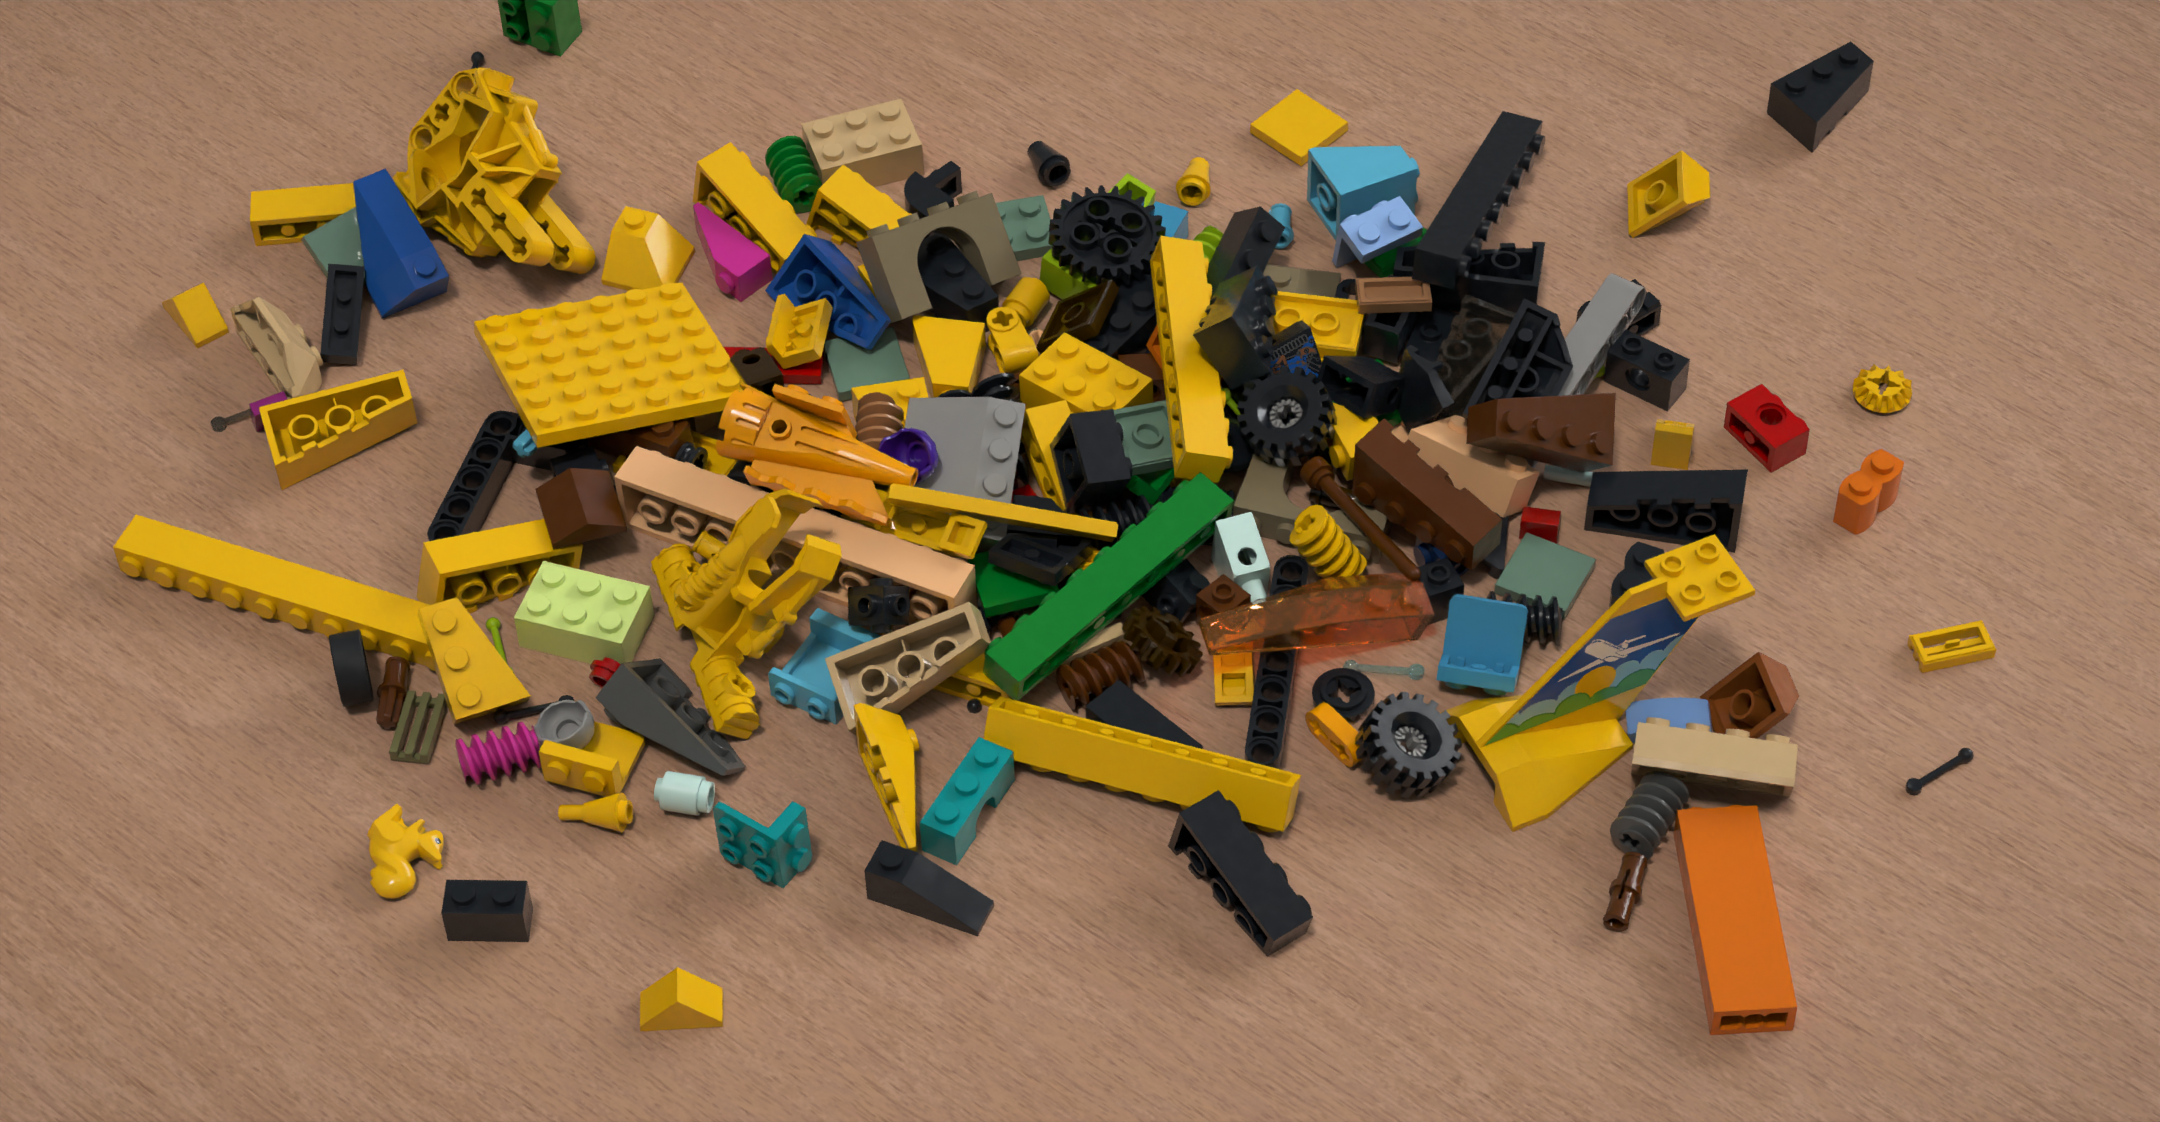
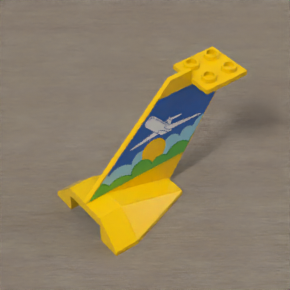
M1715 534L1645 560L1644 566L1653 580L1628 589L1523 695L1474 699L1446 710L1451 716L1447 720L1448 724L1456 723L1459 729L1454 738H1461L1462 743L1468 742L1494 781V805L1512 832L1548 819L1633 749L1634 744L1619 724V718L1696 620L1704 614L1755 595L1754 587Z

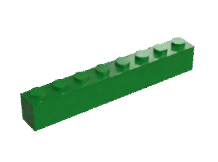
M1201 472L1191 481H1182L1167 501L1156 503L1142 522L1138 525H1130L1122 533L1117 543L1111 548L1109 546L1102 548L1095 556L1092 564L1084 570L1081 568L1076 570L1069 577L1066 585L1057 593L1052 591L1046 595L1041 601L1039 608L1030 616L1028 614L1021 616L1013 625L1012 631L1005 637L995 638L985 649L983 673L1013 700H1020L1213 536L1215 521L1231 517L1234 500Z

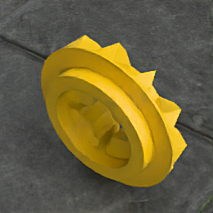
M1873 364L1870 370L1861 369L1858 377L1854 379L1853 395L1857 402L1868 410L1878 413L1896 412L1906 407L1910 402L1913 392L1911 389L1912 380L1904 378L1903 370L1894 372L1891 370L1890 365L1885 369H1880ZM1880 383H1886L1888 385L1886 391H1883L1882 395L1879 394L1880 390L1878 388Z

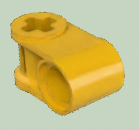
M997 307L988 313L986 321L991 332L988 336V347L996 360L1000 373L1014 374L1026 369L1039 356L1032 337L1028 335L1018 313L1009 307Z

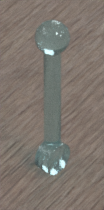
M1352 659L1347 660L1343 665V668L1354 669L1359 672L1409 675L1413 680H1421L1425 671L1424 667L1420 664H1412L1408 668L1357 664Z

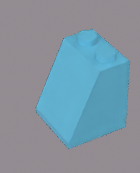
M1401 146L1314 147L1308 149L1307 201L1336 241L1339 225L1344 219L1354 214L1360 215L1369 211L1374 205L1384 200L1390 201L1401 196L1415 215V203L1418 202L1416 182L1420 175L1419 167L1415 159L1409 158Z

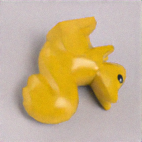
M399 804L394 805L373 821L367 834L369 838V854L376 865L370 871L372 878L370 884L378 895L389 899L405 896L414 888L416 874L410 865L411 861L420 857L438 870L442 869L443 866L441 863V854L444 846L443 834L439 830L425 832L426 829L423 827L425 820L422 818L412 825L406 826L401 818L403 811Z

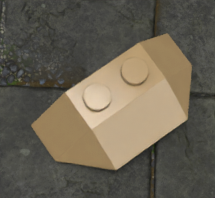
M260 297L230 308L236 333L278 393L284 391L287 399L319 391L322 384L319 367L323 366V361L317 348L307 345V338L300 324L293 325L286 313Z

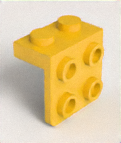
M594 721L593 737L583 749L544 740L539 750L544 780L605 797L621 793L645 746L644 736L637 732Z

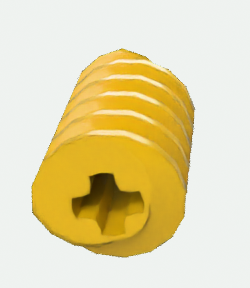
M1322 505L1308 506L1297 516L1294 528L1289 536V541L1294 547H1298V552L1302 557H1306V562L1311 567H1314V571L1318 576L1322 577V581L1326 586L1334 587L1343 582L1351 581L1364 571L1367 566V559L1360 554L1359 549L1352 544L1350 538L1344 534V531L1336 524V521L1327 513V510Z

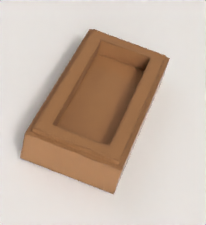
M1412 277L1357 278L1355 280L1358 314L1432 310L1429 283L1414 280Z

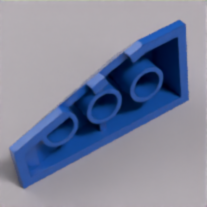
M386 168L353 181L361 251L365 266L366 289L381 319L446 293L449 275L435 247Z
M807 234L802 236L765 290L775 302L778 295L786 294L795 307L826 298L833 307L828 331L866 349L871 350L891 322L849 259L831 241Z

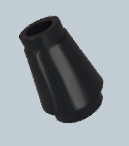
M1036 141L1029 146L1027 154L1043 184L1055 187L1067 181L1071 173L1070 162L1067 157L1042 141Z

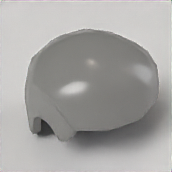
M562 700L551 703L540 713L537 724L534 726V731L541 745L544 740L583 749L593 737L595 725L592 713L582 700L576 702L574 700Z

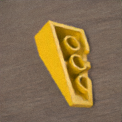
M863 703L855 704L853 706L858 754L898 845L918 852L914 752L920 749L913 728L907 730L901 715Z

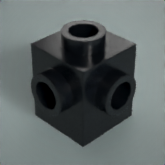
M892 578L870 579V586L848 587L849 626H870V633H891L894 631V626L909 625V586H893Z

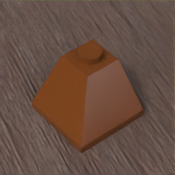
M1757 652L1702 694L1700 698L1708 700L1710 704L1711 723L1715 733L1725 734L1726 729H1739L1750 732L1749 738L1757 739L1790 714L1799 698V693L1786 665Z

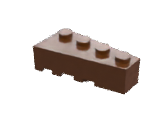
M1616 393L1505 398L1469 406L1466 444L1578 472H1588L1612 466Z

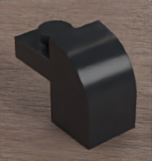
M950 161L941 168L934 170L926 178L916 171L911 174L904 187L906 211L911 214L917 213L919 219L929 216L927 208L944 202L948 203L949 208L954 207L953 198L962 193L961 167ZM930 232L925 238L936 234V232Z

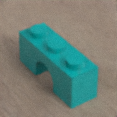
M978 737L920 821L922 851L956 866L976 838V823L984 804L996 808L1015 781L1013 751Z

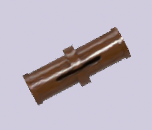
M1625 853L1622 857L1623 861L1617 879L1611 882L1609 888L1611 898L1606 914L1603 917V924L1613 931L1622 932L1628 929L1634 904L1640 901L1642 895L1640 885L1645 869L1648 866L1647 858L1640 853Z

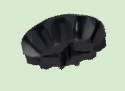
M1336 668L1320 675L1313 685V706H1318L1323 702L1328 703L1343 718H1349L1354 722L1357 715H1367L1369 707L1374 704L1375 691L1373 684L1367 676L1354 669ZM1338 687L1346 696H1350L1349 702H1343L1341 697H1337Z

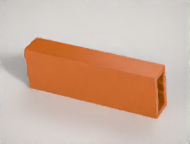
M1730 805L1717 808L1691 807L1677 810L1673 834L1710 1035L1793 1030L1797 1002L1757 805Z

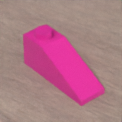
M699 202L693 205L696 231L715 277L716 284L722 292L731 294L742 302L773 280L771 259L767 252Z

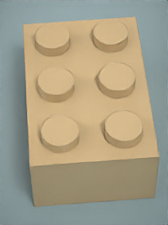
M902 99L801 123L803 141L810 153V158L814 163L822 185L842 165H845L853 172L859 173L873 187L908 179L915 171L920 175H924L922 143Z

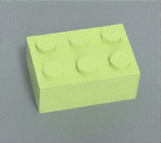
M543 561L514 616L519 647L589 664L593 660H602L604 657L611 658L620 664L632 662L654 617L651 589L647 585Z

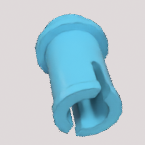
M1279 203L1271 207L1269 214L1285 227L1275 247L1282 249L1292 242L1294 232L1291 228V208L1286 204Z

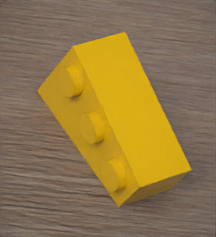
M457 597L419 608L418 618L454 725L496 712L499 709L527 702L530 699L531 695Z

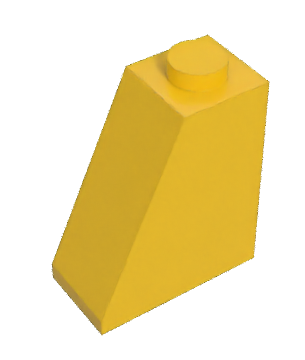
M913 315L914 347L930 397H938L942 393L957 389L967 390L972 393L973 388L978 382L986 350L985 323Z

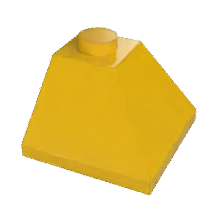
M1681 150L1627 184L1629 235L1634 238L1704 203L1705 200L1710 198L1709 172Z
M625 206L611 230L601 278L602 285L629 291L632 289L643 290L659 287L665 283H678L695 253V247L659 214Z

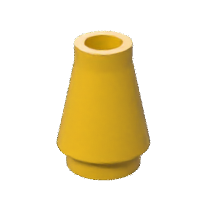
M1193 158L1176 183V192L1179 199L1187 205H1199L1210 195V165L1204 158Z

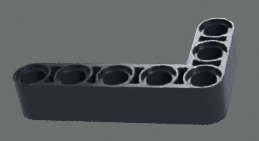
M509 411L491 413L484 420L428 529V540L433 541L479 532L514 463L552 471L550 459L588 448L587 438L539 447L531 456L522 458L513 448V442L527 429L519 414Z

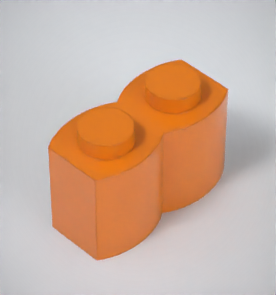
M1883 449L1869 454L1862 462L1860 471L1850 474L1842 481L1838 491L1833 522L1855 535L1866 531L1874 523L1877 513L1886 510L1895 502L1904 461Z

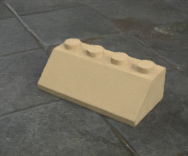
M1648 717L1646 718V723L1638 722L1631 774L1644 776L1646 773L1659 771L1673 775L1683 782L1790 797L1795 783L1798 745L1790 744V738L1781 735L1767 734L1766 739L1762 740L1749 738L1750 732L1745 730L1726 729L1725 734L1710 732V726L1686 723V729L1670 727L1669 720Z

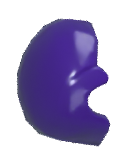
M912 427L910 429L902 428L893 435L884 437L880 442L878 451L918 469L916 484L924 482L934 473L938 463V453L935 442L925 431Z

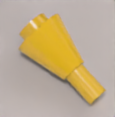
M621 792L588 801L584 804L560 805L558 817L560 820H583L589 824L623 832L627 824H631L633 820V804Z

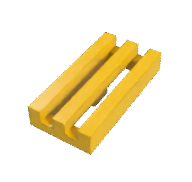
M1982 620L1909 635L1907 642L1909 649L1914 650L1913 657L1915 661H1919L1921 673L1991 659L1995 657L1996 647ZM1979 635V637L1960 641V639ZM1944 642H1945L1944 645H1939V646H1934V647H1929V648H1925V649H1924L1925 646H1930V645H1935V644H1940V643H1944Z

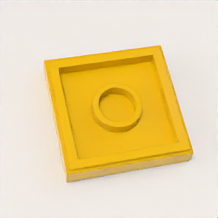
M1298 89L1250 124L1251 134L1300 166L1308 161V149L1327 147L1348 131V121Z

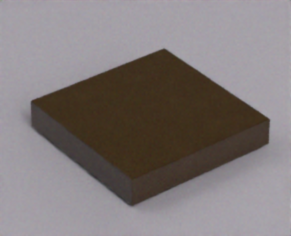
M1108 280L1058 301L1036 348L1039 353L1042 354L1064 332L1080 341L1098 335L1120 289L1113 280Z

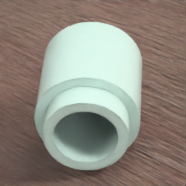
M667 771L663 778H658L656 781L654 800L659 802L661 810L699 816L701 812L710 813L714 803L715 783L706 781L704 776Z

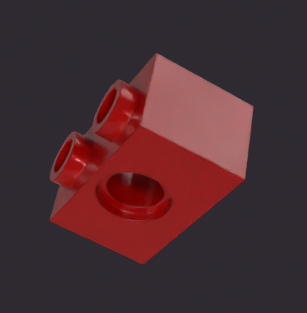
M1763 384L1727 402L1724 428L1771 473L1806 454L1810 432L1807 424L1802 418L1794 415L1783 404L1780 397L1772 394Z

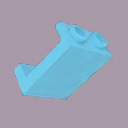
M817 608L809 618L811 630L809 636L782 670L772 667L769 671L771 696L783 704H791L807 711L816 719H824L837 725L844 715L825 658L881 637V635L870 633L869 630L860 626H849V621Z

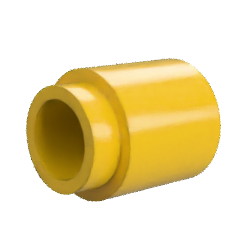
M1023 277L1005 299L1002 307H1009L1015 310L1024 327H1028L1033 324L1050 300V294L1046 285L1041 280Z

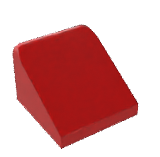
M1523 507L1519 539H1523L1527 532L1557 543L1561 511Z

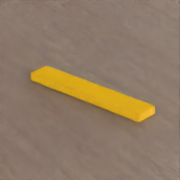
M892 483L887 489L885 503L947 514L955 512L976 519L1112 542L1117 537L1118 530L1117 522Z

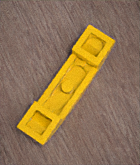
M879 489L876 490L890 518L888 526L866 520L856 521L843 513L841 515L845 520L859 522L865 527L885 534H893L899 539L919 546H927L933 551L965 559L974 558L988 525L985 521L955 512L949 515L942 512L885 503L887 492Z

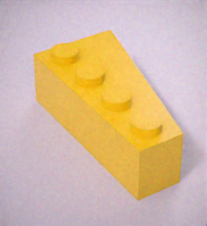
M731 142L697 161L693 202L695 204L699 202L703 206L707 205L715 215L767 252L771 259V269L775 274L778 273L804 234L817 237L814 229L810 225L804 224L798 218L793 206L787 200H782L774 191L770 180L764 175L761 176L752 166L749 157L743 151L739 152Z
M404 369L259 407L281 490L418 423Z
M544 518L423 542L417 598L420 602L432 605L457 597L470 614L478 611L477 604L495 597L498 598L499 602L512 598L513 594L520 588L531 585L543 561L579 569L583 544L578 543L553 550Z

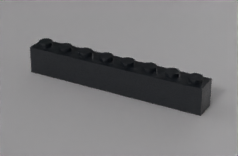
M1502 111L1417 245L1412 279L1454 290L1460 278L1467 277L1471 260L1478 259L1482 242L1489 241L1493 224L1500 223L1504 206H1510L1514 190H1520L1525 172H1531L1535 155L1540 156L1542 154L1545 144V136L1541 135L1543 121Z

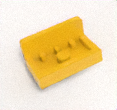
M786 294L777 296L768 336L766 337V348L783 369L821 359L833 310L829 301L823 298L795 307Z

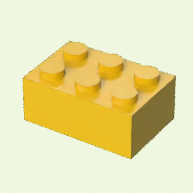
M1065 332L1019 375L1020 400L1026 404L1025 409L1062 400L1067 401L1070 411L1074 413L1116 410L1153 403L1152 378Z

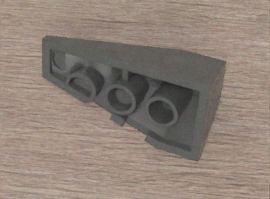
M661 658L622 663L595 697L605 707L604 712L613 721L621 723L722 776L741 773L746 767L726 738L721 733L708 727L706 722L710 716L705 709L699 707L697 709L692 705L689 697L693 693Z

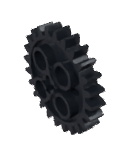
M1103 185L1099 186L1098 193H1093L1091 189L1085 187L1083 197L1073 192L1071 202L1063 199L1061 200L1060 209H1054L1053 219L1050 220L1048 244L1053 245L1052 256H1060V267L1070 265L1069 275L1072 276L1078 272L1083 273L1082 282H1086L1090 277H1094L1095 283L1098 285L1102 283L1103 279L1113 280L1116 283V279L1121 278L1126 285H1129L1131 275L1142 280L1144 270L1151 273L1150 259L1160 235L1165 236L1166 227L1161 226L1162 216H1154V205L1144 207L1145 197L1142 196L1136 200L1131 199V190H1128L1124 195H1120L1118 186H1114L1111 193H1106Z

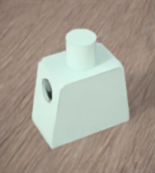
M1252 512L1215 521L1211 559L1218 576L1226 575L1251 595L1250 611H1257L1266 607L1269 602L1266 593L1268 591L1271 569Z

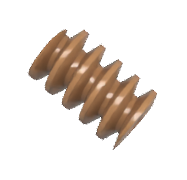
M880 392L869 393L859 399L856 416L857 423L855 425L856 439L878 450L880 442L884 437L893 435L902 429L903 424L901 422L904 418V411L895 404L893 398Z

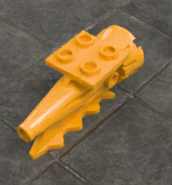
M746 384L740 385L743 390L742 392L734 390L725 405L718 427L725 430L724 441L717 439L716 448L718 454L722 457L752 462L751 467L746 465L743 471L751 486H764L773 491L785 488L817 499L823 505L817 506V508L833 509L856 521L866 520L888 526L890 518L874 483L887 486L895 483L914 487L918 477L917 468L910 467L857 440V432L844 404L833 397L823 396L820 399L809 395L808 391L793 384H789L787 388L774 384L772 392L775 398Z

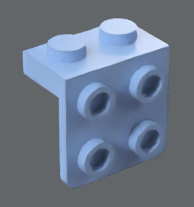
M1401 196L1390 201H1381L1374 205L1371 210L1360 215H1351L1342 221L1339 225L1332 262L1337 268L1356 259L1362 264L1421 236L1423 226Z

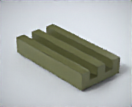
M408 690L389 750L391 760L423 764L430 763L447 706L444 694L438 693L437 698H432L429 692H423L422 696H417L416 691ZM418 707L405 752H403L414 711ZM428 708H433L421 752L415 753Z

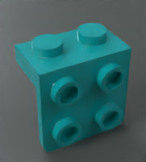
M792 801L769 828L722 802H718L713 807L719 850L721 855L730 863H739L752 870L760 880L764 882L771 881L781 888H784L798 872L804 871L810 864L812 849L805 807Z

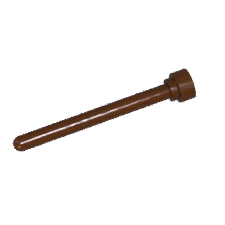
M1320 456L1308 460L1300 471V478L1311 489L1324 491L1408 580H1419L1421 577L1420 569L1334 481L1333 468Z

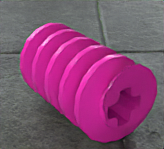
M522 721L518 722L516 735L512 733L508 726H503L501 739H498L492 730H488L485 743L480 740L477 734L471 735L470 747H467L461 738L456 739L455 742L465 783L467 776H471L476 785H480L482 772H486L491 780L495 781L497 779V769L500 767L508 777L512 776L514 763H517L523 773L527 772L529 759H532L538 768H542L539 756L540 747L533 724L531 731H529Z

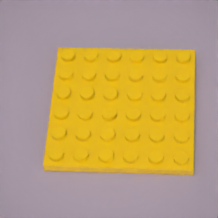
M682 282L665 283L659 287L643 290L632 289L626 293L611 296L600 295L590 300L574 303L562 302L553 307L526 309L521 313L505 316L493 315L483 320L474 321V334L537 448L720 412L724 410L734 390L743 391L740 386L744 384L743 380L730 362L729 355Z

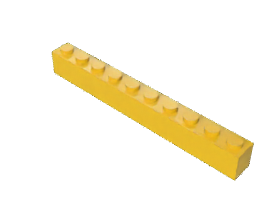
M137 514L113 546L120 571L131 577L139 576L155 581L163 587H174L187 591L196 597L216 600L228 607L248 610L257 613L263 618L277 619L289 623L298 629H309L324 634L328 638L332 634L359 629L365 650H376L392 656H399L436 671L418 618L419 608L429 606V604Z

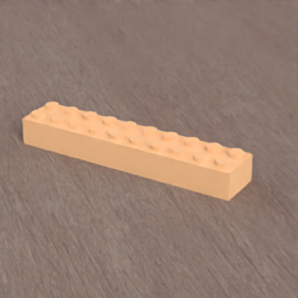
M639 446L634 448L614 476L617 498L627 528L671 544H686L691 549L704 530L727 545L736 521L758 499L763 498L769 493L757 486L743 484L723 474H715L698 468L692 463L681 462L664 456L658 451H650ZM812 508L805 514H800L766 560L772 573L769 579L775 581L794 565L795 558L803 548L806 535L810 534L840 544L842 554L832 581L815 596L848 607V587L870 586V579L892 578L893 586H909V625L967 602L972 603L977 608L975 565L961 558H953L933 551L927 546H919L899 539L893 534H885L865 527L859 522H851L831 515L829 512L821 509Z

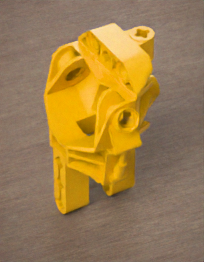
M479 67L457 72L412 128L408 141V170L406 172L397 171L393 176L396 186L420 225L433 228L445 235L451 243L462 248L470 256L484 257L489 255L496 257L503 250L514 262L540 267L550 263L557 270L579 274L589 272L594 266L596 258L593 247L548 195L551 189L558 183V178L562 172L557 166V156L550 153L542 131L535 124L534 118L538 109L537 101L512 92L511 89L515 78L491 68Z

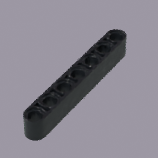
M1295 555L1281 557L1274 566L1245 745L1246 761L1281 769L1308 595V564L1303 558Z

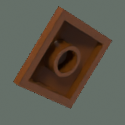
M569 468L535 489L553 550L627 532V526L609 471Z

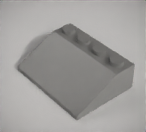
M993 397L909 398L904 428L910 429L912 427L925 431L935 442L938 453V463L934 473L927 480L916 484L914 487L1011 504L1026 404ZM982 520L988 525L975 554L989 551L990 548L1004 538L1007 533L1008 524Z

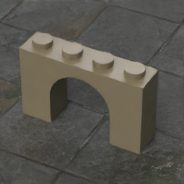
M977 191L957 197L959 205L949 208L947 202L927 208L929 216L919 219L917 213L897 219L899 227L889 230L887 224L867 230L869 238L856 242L877 301L890 318V323L932 308L917 263L921 242L930 232L943 234L954 241L962 254L989 286L1021 274L992 193L979 197Z
M1254 453L1233 506V516L1252 512L1260 537L1277 540L1285 544H1291L1289 536L1294 528V522L1297 516L1304 510L1293 504L1286 495L1294 476L1295 466L1292 461L1287 460L1286 467H1280L1275 459L1269 464L1264 462L1261 455L1257 457ZM1355 496L1353 499L1355 503L1389 536L1393 522L1375 508L1360 502ZM1341 509L1328 512L1336 521V524L1344 531V534L1350 538L1352 544L1359 549L1360 554L1367 559V562L1379 564L1382 552Z

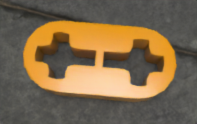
M1323 702L1306 713L1305 720L1311 733L1341 763L1347 767H1352L1362 760L1357 759L1356 750L1360 745L1355 744V737L1359 732L1332 706Z

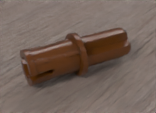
M393 656L386 660L383 683L377 689V695L380 700L376 722L382 725L383 729H391V727L397 726L402 705L408 692L406 683L410 663L405 658Z

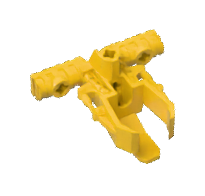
M785 488L768 493L763 498L758 499L736 521L728 539L729 543L712 556L708 563L699 564L693 556L690 546L681 543L672 544L671 547L664 548L651 561V569L653 574H656V582L664 602L669 607V615L671 618L673 617L675 630L678 632L682 627H688L698 647V651L689 666L691 671L695 673V681L697 686L701 688L702 699L705 702L709 716H712L713 727L716 732L747 740L753 734L754 729L758 728L760 718L752 701L756 694L755 687L738 668L745 660L743 655L759 659L763 653H768L782 637L785 625L792 626L796 622L799 609L833 579L842 556L840 544L807 534L803 548L795 558L794 565L765 590L761 589L772 576L766 560L800 514H805L813 507L823 506L817 499Z

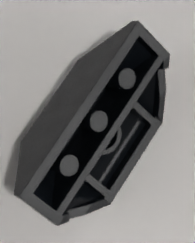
M1525 298L1523 299L1469 400L1462 417L1468 419L1469 406L1495 399L1559 395L1573 368L1565 338L1560 329L1561 324L1558 314Z

